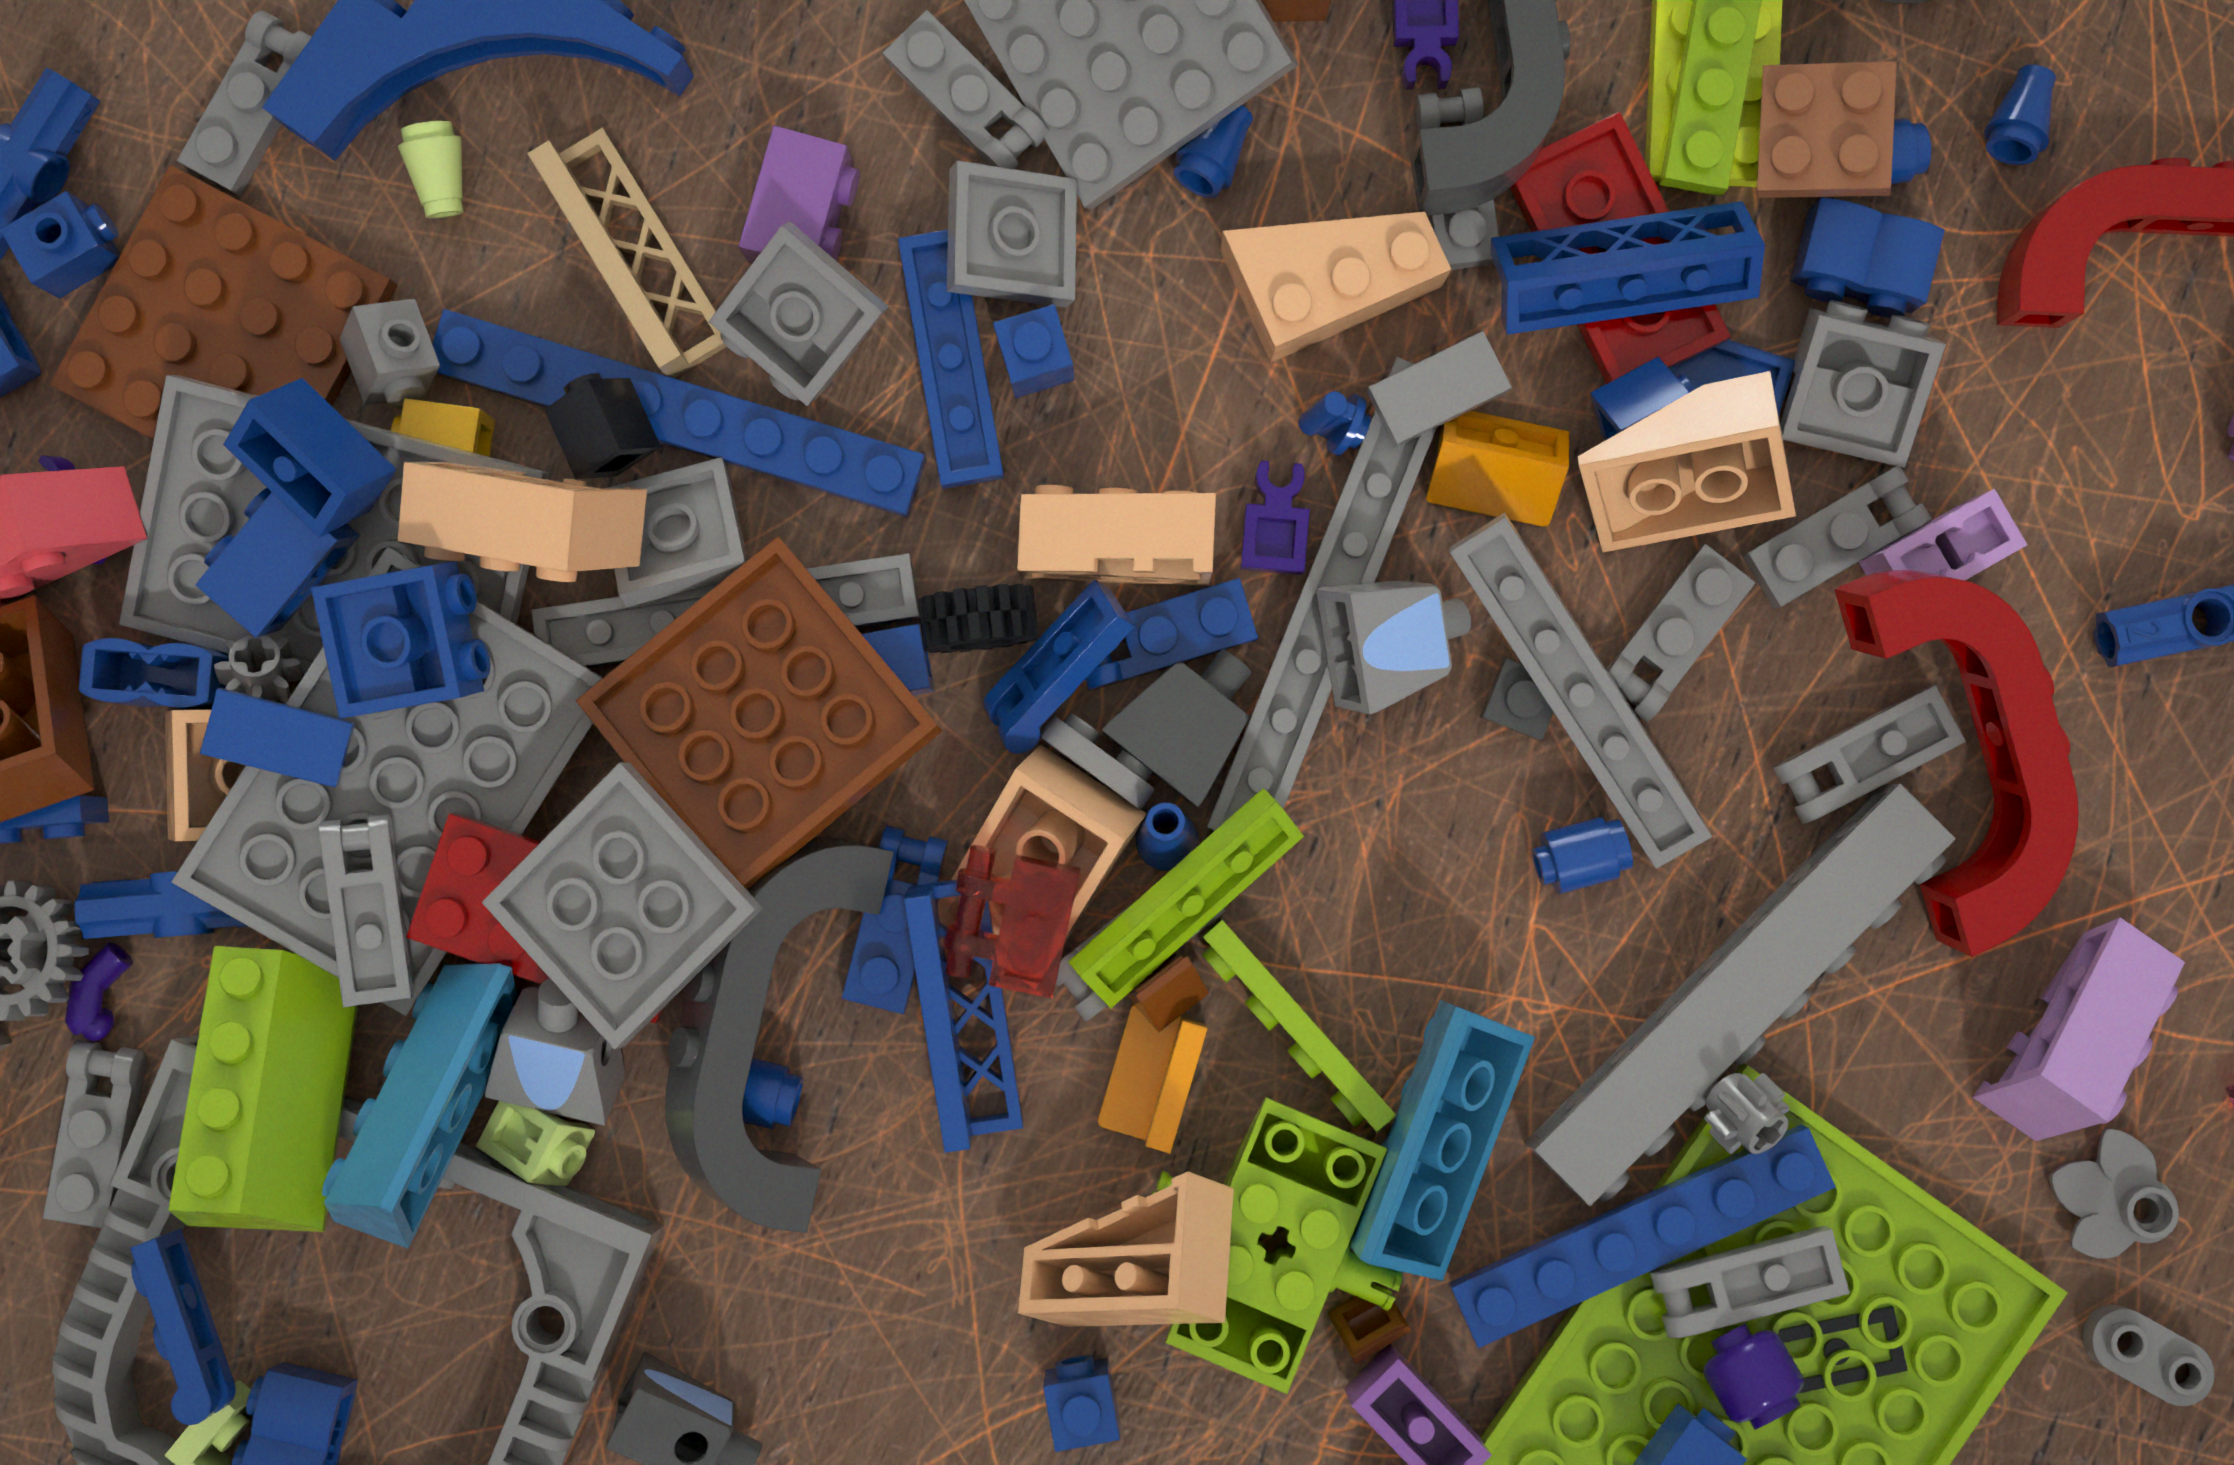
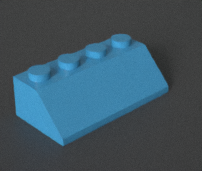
M500 963L444 965L435 984L428 982L416 999L412 1017L416 1019V1022L407 1040H397L387 1056L383 1069V1076L387 1077L377 1099L368 1098L357 1115L353 1127V1135L357 1136L346 1160L338 1158L331 1166L324 1181L322 1195L327 1197L324 1204L334 1222L409 1249L487 1087L500 1035L518 999L511 967Z
M1443 1000L1439 1001L1434 1017L1426 1026L1424 1043L1412 1075L1402 1089L1401 1103L1389 1135L1381 1145L1387 1148V1152L1349 1242V1246L1360 1260L1370 1265L1443 1281L1533 1045L1534 1036Z

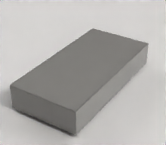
M1484 331L1369 386L1366 392L1396 448L1508 393L1512 386Z

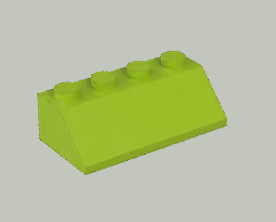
M214 946L168 1208L169 1212L187 1226L325 1232L328 1210L324 1204L327 1197L322 1195V1188L326 1176L336 1160L358 1005L343 1007L338 977L300 955L288 951Z

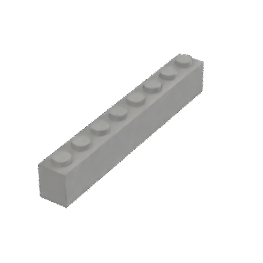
M1900 783L1878 787L1524 1143L1587 1205L1591 1206L1598 1198L1602 1202H1606L1614 1197L1630 1178L1626 1170L1643 1153L1649 1157L1661 1150L1675 1133V1129L1671 1125L1688 1108L1696 1111L1706 1104L1709 1093L1718 1083L1716 1079L1733 1062L1737 1065H1742L1750 1060L1766 1042V1038L1762 1033L1779 1016L1786 1020L1796 1014L1811 997V993L1807 988L1824 971L1830 975L1843 967L1857 950L1852 943L1869 926L1872 929H1877L1890 920L1902 905L1897 898L1914 881L1917 884H1921L1939 871L1947 860L1942 852L1956 838Z

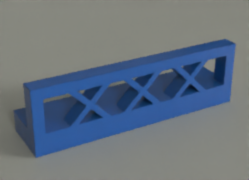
M1743 201L1491 238V256L1502 283L1501 321L1506 335L1759 298L1765 243ZM1732 226L1735 233L1715 235L1705 230ZM1660 237L1671 242L1653 245L1641 240ZM1597 246L1607 251L1587 254L1579 251V249ZM1533 255L1544 259L1541 262L1514 265L1512 258Z
M985 875L909 886L904 897L944 1153L970 1149L972 1136L1022 1129L1024 1125ZM974 894L977 919L963 938L940 922L937 899ZM978 931L980 933L982 952L970 944V941ZM943 937L956 946L947 959ZM962 952L984 966L987 981L973 999H970L952 986L949 980L948 971ZM988 993L992 1014L980 1006ZM953 1000L965 1008L957 1021ZM972 1014L995 1030L997 1042L983 1061H980L962 1048L959 1043L958 1033ZM998 1055L1002 1076L990 1068V1065ZM963 1062L975 1070L967 1082L965 1080ZM982 1076L1005 1092L1008 1113L971 1118L968 1094Z

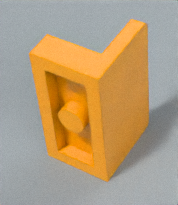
M1469 411L1440 425L1438 454L1427 488L1426 499L1433 504L1495 517L1506 513L1510 520L1542 527L1548 526L1569 468V431Z
M1133 1004L1098 1116L1099 1126L1145 1140L1146 1147L1171 1154L1208 1029L1206 1024L1180 1016L1162 1031L1158 1032Z

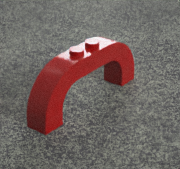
M2162 158L2152 161L2149 165L2126 166L2102 172L2070 189L2040 211L2024 227L2013 243L2002 268L1999 281L1997 325L2060 328L2083 315L2086 264L2094 244L2101 235L2114 232L2234 237V160L2220 162L2213 165V167H2191V161L2187 158Z
M1890 570L1870 574L1834 589L1851 649L1888 659L1922 643L1940 640L1950 650L1958 665L1994 796L1993 818L1989 831L1980 847L1959 866L1920 884L1936 940L1973 957L2010 939L2025 928L2048 904L2065 876L2075 847L2079 814L2077 791L2068 758L2070 742L2065 731L2059 725L2052 699L2054 695L2052 677L2043 666L2037 644L2030 630L2008 603L1982 586L1951 577L1913 570Z

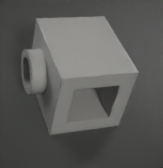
M415 298L352 307L340 336V341L364 405L387 402L392 406H402L404 398L419 400L426 396L440 364Z

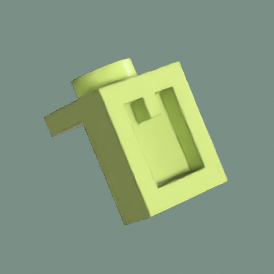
M499 1101L476 1147L528 1183L567 1186L584 1164L586 1150L594 1137L595 1130L584 1123L565 1121L553 1113Z
M236 1381V1392L231 1403L220 1411L213 1413L212 1416L199 1424L189 1425L164 1456L175 1465H231L232 1458L224 1451L239 1438L250 1423V1420L243 1414L246 1412L247 1400L251 1389L242 1381Z

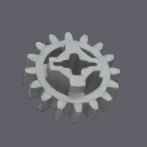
M7 881L6 886H0V1021H24L25 1017H43L48 1015V1003H65L69 999L67 990L63 986L66 980L81 981L84 976L79 969L73 967L75 957L88 955L89 948L75 945L74 936L82 931L76 924V921H68L66 918L73 909L74 903L71 900L54 899L55 888L51 886L32 885V882ZM19 908L29 912L26 916H14L13 918H10L7 914ZM21 984L25 988L17 993H10L3 989L6 985Z

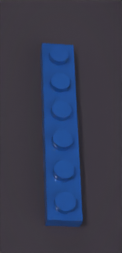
M1801 1124L1787 1130L1776 1145L1763 1153L1753 1154L1745 1149L1451 1281L1448 1285L1474 1343L1480 1348L1834 1189L1836 1186L1809 1127Z

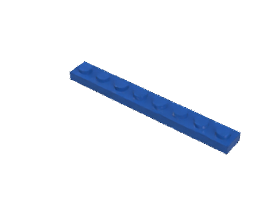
M443 309L432 343L440 364L436 375L547 408L566 395L564 387L580 376L599 373L602 379L630 378L659 443L712 459L723 457L725 463L907 518L909 517L927 459L925 454L447 309Z

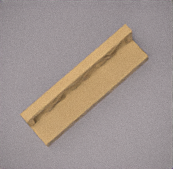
M603 127L561 153L557 151L549 140L527 153L655 363L666 376L675 379L727 347L721 339V332L708 322L716 310ZM601 150L612 166L606 192L580 186L571 171L573 167ZM620 181L631 198L617 195ZM590 200L603 202L600 216ZM614 205L637 210L643 216L644 222L638 245L613 239L610 235L608 228ZM652 233L663 250L649 247ZM621 252L635 255L632 269ZM646 257L671 263L675 268L676 276L670 297L645 292L640 281ZM684 286H686L695 303L681 300ZM653 304L668 307L664 321ZM678 310L703 315L715 334L683 353L672 336Z

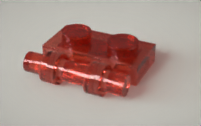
M972 845L967 866L959 870L955 890L961 893L955 924L948 925L946 930L944 947L949 950L945 972L951 976L967 978L971 975L974 957L994 960L989 986L1053 999L1080 868L1016 854L1011 879L1002 878L992 874L996 850L986 846ZM986 900L1005 904L999 935L986 933L980 929Z

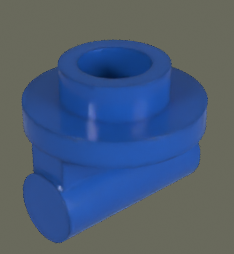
M1332 391L1301 414L1298 424L1304 434L1309 436L1318 434L1326 438L1327 451L1339 456L1348 447L1356 449L1361 444L1369 429L1371 416L1365 413L1366 399L1364 397L1352 394L1346 400L1341 393Z

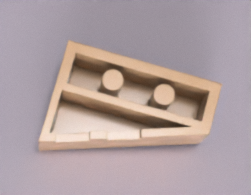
M1425 211L1225 230L1222 232L1220 245L1221 255L1270 363L1442 288L1451 271V267Z
M404 462L398 541L425 546L424 557L431 559L464 561L465 554L480 556L479 567L498 571H520V564L536 566L537 578L559 582H575L577 580V571L640 566L647 489L634 487L600 489L586 486V481L565 478L563 482L525 476L523 472L450 462Z
M1038 485L1035 488V494H1021L1017 572L1021 579L1092 582L1095 579L1098 582L1197 587H1208L1213 572L1216 493H1197L1191 491L1137 493L1136 490L1127 488L1099 489V494H1073L1074 489L1072 487Z
M1187 1171L1172 1178V1185L1147 1197L1140 1195L1131 1197L1121 1202L1122 1209L1098 1220L1086 1218L1024 1247L1018 1314L1066 1327L1225 1323L1234 1188Z

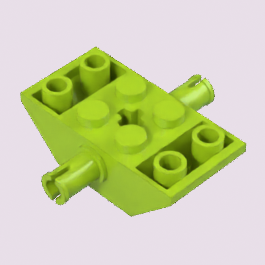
M1265 1097L1237 1149L1223 1183L1234 1188L1225 1323L1170 1324L1165 1343L1288 1394L1329 1292L1332 1293L1335 1288H1338L1376 1304L1383 1310L1389 1311L1396 1299L1395 1296L1391 1295V1290L1372 1282H1377L1398 1292L1403 1272L1370 1265L1360 1260L1355 1253L1351 1252V1247L1349 1246L1387 1148ZM1162 1171L1156 1183V1190L1160 1191L1171 1186V1179L1174 1177L1169 1175L1168 1172ZM1277 1226L1284 1227V1235L1289 1242L1284 1249L1277 1248L1274 1253L1266 1252L1263 1242L1259 1239L1261 1233L1273 1235Z

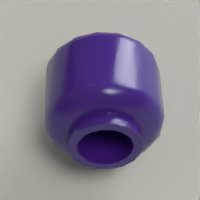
M1744 1323L1711 1341L1717 1354L1706 1362L1703 1373L1731 1421L1736 1423L1750 1421L1754 1430L1801 1405L1796 1395L1800 1393L1804 1386L1803 1375L1776 1332L1762 1330L1752 1335Z

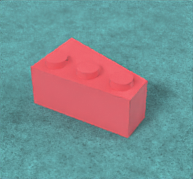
M125 466L2 474L0 476V607L10 600L148 539Z

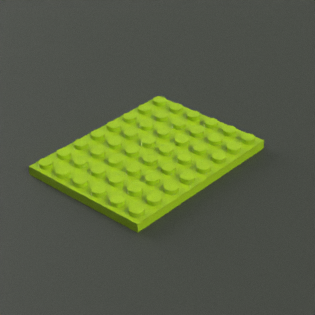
M1746 1064L1739 1065L1734 1072L1746 1074L1752 1081L1761 1075ZM1783 1091L1785 1096L1782 1101L1790 1107L1789 1111L1784 1114L1788 1119L1787 1130L1801 1124L1809 1127L1836 1188L1669 1263L1687 1262L1825 1225L1833 1231L1850 1294L1682 1338L1667 1337L1662 1315L1667 1313L1662 1293L1655 1292L1650 1271L1572 1306L1481 1436V1439L1492 1455L1483 1465H1632L1678 1403L1695 1416L1704 1407L1732 1428L1736 1435L1730 1443L1747 1458L1743 1465H1950L2068 1292ZM1704 1116L1652 1191L1741 1152L1745 1148L1741 1144L1732 1154L1728 1153L1709 1133L1712 1126L1705 1120ZM1706 1283L1688 1288L1693 1307L1711 1303ZM1893 1306L1900 1335L1893 1340L1887 1341L1883 1322L1868 1325V1318L1872 1310ZM1860 1313L1859 1327L1823 1335L1817 1321ZM1744 1323L1752 1335L1762 1330H1772L1778 1334L1780 1329L1810 1324L1814 1337L1785 1342L1784 1345L1801 1371L1803 1378L1821 1374L1826 1388L1797 1394L1796 1397L1801 1404L1799 1407L1754 1430L1750 1421L1744 1423L1731 1421L1704 1377V1365L1717 1354L1711 1341ZM1832 1338H1840L1849 1345L1850 1349L1838 1350L1827 1359L1824 1356V1345ZM1902 1345L1908 1371L1877 1377L1873 1363L1891 1360L1889 1349H1895ZM1849 1357L1844 1364L1835 1365L1839 1360ZM1863 1365L1866 1367V1380L1833 1386L1831 1372Z

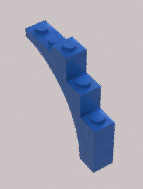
M338 0L262 108L286 129L335 161L366 124L403 95L448 72L492 59L542 54L592 59L637 73L678 96H681L694 75L683 57V53L686 51L684 46L659 27L654 26L649 33L632 22L633 12L619 0H414L407 11L394 0Z

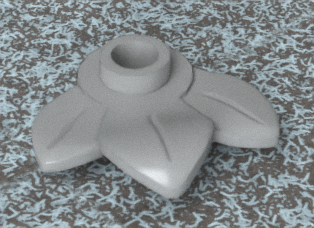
M2105 1128L2102 1131L2096 1162L2091 1160L2067 1162L2053 1170L2049 1176L2051 1189L2057 1201L2067 1211L2080 1218L2073 1228L2069 1244L2070 1247L2085 1255L2098 1259L2117 1257L2135 1241L2154 1243L2164 1239L2177 1225L2179 1209L2176 1198L2166 1185L2157 1181L2156 1162L2152 1152L2142 1142L2123 1131ZM2146 1198L2150 1206L2149 1213L2144 1219L2137 1220L2133 1213L2134 1206L2138 1200Z

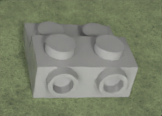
M788 221L781 225L708 322L721 332L722 341L731 351L743 358H751L768 372L771 383L780 393L790 399L800 400L808 406L826 390L858 350L857 346L889 306L791 221Z
M1834 300L1829 301L1826 311L1810 308L1794 358L1793 372L1795 377L1780 422L1783 440L1894 466L1899 465V467L1905 468L1946 344L1934 336L1927 335L1930 324L1921 320L1892 315L1889 326L1865 321L1867 309Z

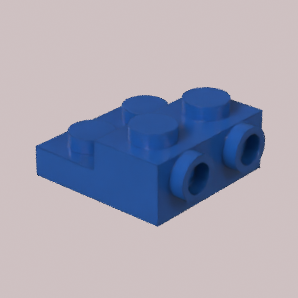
M457 561L311 587L339 719L462 698L484 691L482 679L487 678L490 673V656L487 647L480 639L473 640L468 613H472L476 608V590L471 578L467 574H459Z

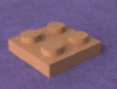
M1897 61L1763 65L1757 198L1890 196Z

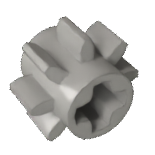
M248 635L238 641H226L229 661L214 664L219 684L227 685L225 689L279 703L281 701L287 703L291 697L288 682H297L303 678L300 660L291 658L293 654L289 639L283 637L275 642L265 635L256 638L253 635Z
M1734 1073L1723 1078L1714 1086L1707 1097L1706 1106L1711 1112L1705 1116V1120L1712 1126L1709 1133L1730 1154L1736 1151L1741 1144L1748 1152L1753 1154H1760L1769 1150L1780 1141L1788 1128V1119L1784 1114L1789 1111L1790 1107L1782 1101L1785 1093L1765 1073L1759 1075L1754 1081L1746 1074L1743 1075L1741 1073Z

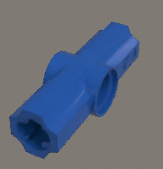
M47 67L12 123L0 125V229L31 212L36 204L43 205L59 194L68 179L70 170L69 160L66 156L101 102L92 94ZM0 231V260H2L10 246Z
M2234 584L2096 614V626L2093 631L2097 652L2102 655L2108 667H2116L2234 642ZM2195 606L2199 607L2207 618V628L2204 634H2201L2192 622V613Z
M178 871L150 874V879H123L81 884L79 895L74 901L75 921L80 927L84 939L153 933L154 938L215 933V928L236 926V928L249 926L173 884L171 881Z

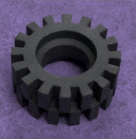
M997 584L991 587L982 585L970 589H953L951 592H936L934 595H925L918 599L924 652L952 653L956 651L971 652L978 649L990 650L994 647L1004 648L1013 646V644H1025L1039 638L1034 591L1031 585L1014 584L1008 586V584Z

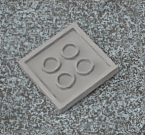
M619 762L482 901V904L614 1050L625 1047L763 909L759 902L629 762Z

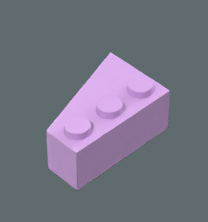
M2121 917L2084 932L2041 995L2040 999L2049 1005L2029 1037L2022 1032H2016L2006 1047L2016 1054L2015 1058L1998 1083L1991 1085L1983 1081L1972 1098L2034 1141L2100 1123H2108L2120 1112L2125 1104L2127 1094L2123 1089L2132 1070L2145 1060L2152 1048L2153 1041L2149 1036L2158 1017L2171 1007L2177 997L2178 988L2174 984L2185 962Z

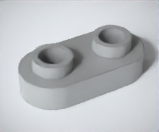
M1070 712L1064 721L1052 715L1040 731V738L1139 810L1144 807L1154 793L1155 789L1146 782L1152 774L1148 767L1124 750H1121L1115 759L1095 745L1101 734Z
M2111 1304L2102 1306L2087 1318L2082 1332L2083 1345L2089 1357L2100 1366L2176 1406L2194 1405L2203 1400L2210 1392L2214 1383V1366L2209 1355L2200 1346L2122 1305ZM2130 1331L2132 1344L2128 1350L2120 1352L2117 1346L2118 1339L2123 1333ZM2187 1363L2189 1366V1376L2183 1383L2177 1384L2175 1372L2180 1365Z

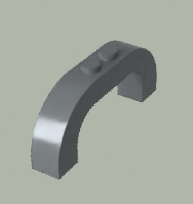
M1488 0L1501 86V105L1487 117L1471 124L1419 130L1410 156L1418 212L1425 211L1427 216L1448 214L1471 209L1491 201L1513 186L1527 172L1537 158L1562 102L1565 86L1564 60L1568 58L1570 51L1568 24L1565 20L1558 21L1555 2L1558 0Z
M814 837L783 864L772 870L747 890L763 909L683 988L686 1000L680 1026L674 1030L671 1036L668 1050L671 1065L666 1086L665 1113L669 1138L674 1153L689 1178L708 1196L755 1224L771 1229L807 1233L821 1168L793 1153L756 1149L747 1136L743 1122V1097L777 952L788 933L800 921L818 911L842 908L880 915L893 851L842 838Z

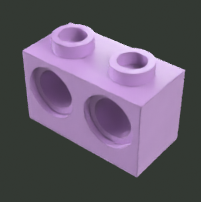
M1992 489L1947 511L1859 561V564L1866 576L1890 570H1913L1965 581L2028 544L1995 489Z

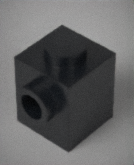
M599 373L580 376L564 387L566 395L544 409L575 479L618 476L661 447L630 378L602 379Z

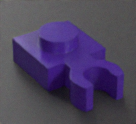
M1392 0L1393 47H1411V52L1405 60L1401 74L1404 88L1412 90L1416 82V68L1421 65H1429L1437 72L1438 89H1445L1451 77L1452 63L1450 57L1441 46H1456L1458 41V0Z
M1261 460L1256 471L1255 484L1258 492L1264 498V505L1246 504L1240 570L1303 575L1305 572L1310 509L1291 507L1292 499L1298 495L1304 483L1305 473L1303 465L1294 463L1291 472V483L1285 487H1276L1268 479L1269 461Z

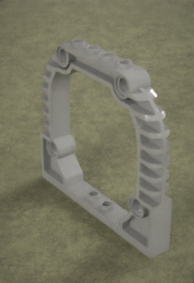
M199 1035L171 1039L110 1184V1186L118 1188L112 1205L108 1208L103 1220L104 1224L96 1243L92 1246L88 1256L89 1260L81 1279L77 1282L73 1298L58 1330L59 1335L55 1354L52 1356L51 1367L52 1374L54 1375L56 1395L53 1401L57 1418L63 1424L74 1446L71 1450V1455L78 1465H175L164 1455L176 1440L166 1433L144 1425L139 1415L132 1371L140 1332L150 1311V1305L147 1297H143L138 1292L133 1282L131 1266L134 1258L130 1247L180 1228L183 1231L185 1224L169 1212L168 1208ZM346 1095L339 1136L355 1142L357 1136L353 1135V1127L364 1103ZM460 1142L439 1187L453 1189L456 1183L521 1210L511 1235L522 1256L532 1296L519 1305L513 1315L511 1325L515 1343L522 1352L529 1356V1360L488 1465H564L598 1378L608 1365L664 1225L568 1185L553 1186L528 1183L485 1152ZM541 1306L554 1307L561 1313L565 1323L563 1334H550L544 1330L539 1320Z

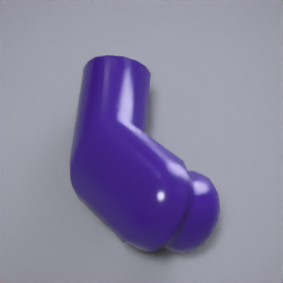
M107 943L80 970L84 974L81 981H70L65 1023L73 1035L81 1033L88 1041H99L112 1029L114 1025L113 1013L108 1009L102 1008L104 992L133 964L131 957L114 943Z

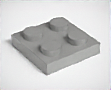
M957 160L949 169L947 292L1042 305L1055 304L1057 307L1064 308L1075 301L1077 179Z
M723 457L605 488L634 487L647 489L640 566L614 568L618 593L626 608L722 582L748 561L729 471Z

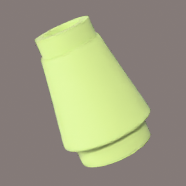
M429 121L403 127L401 129L403 143L398 145V149L420 203L424 207L425 217L444 218L462 214L464 212L462 205V138L454 135L452 122Z

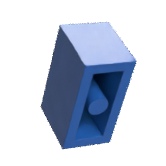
M303 378L250 399L223 444L318 537L369 513L397 471L377 449Z
M265 488L255 496L246 507L244 515L249 520L235 537L233 535L224 537L210 550L204 559V564L209 568L195 584L196 587L255 638L282 630L312 594L311 587H316L323 581L360 536L352 527L345 524L318 537L268 488Z

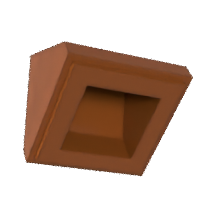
M1172 954L1129 992L1127 996L1153 1027L1160 1032L1207 996L1209 992L1190 959L1184 955Z
M1379 1283L1376 1284V1285H1379V1286H1381V1287H1383V1288H1386V1286H1384V1285H1381V1284H1379ZM1355 1296L1327 1313L1355 1364L1412 1331L1395 1301L1389 1311H1386L1376 1304Z

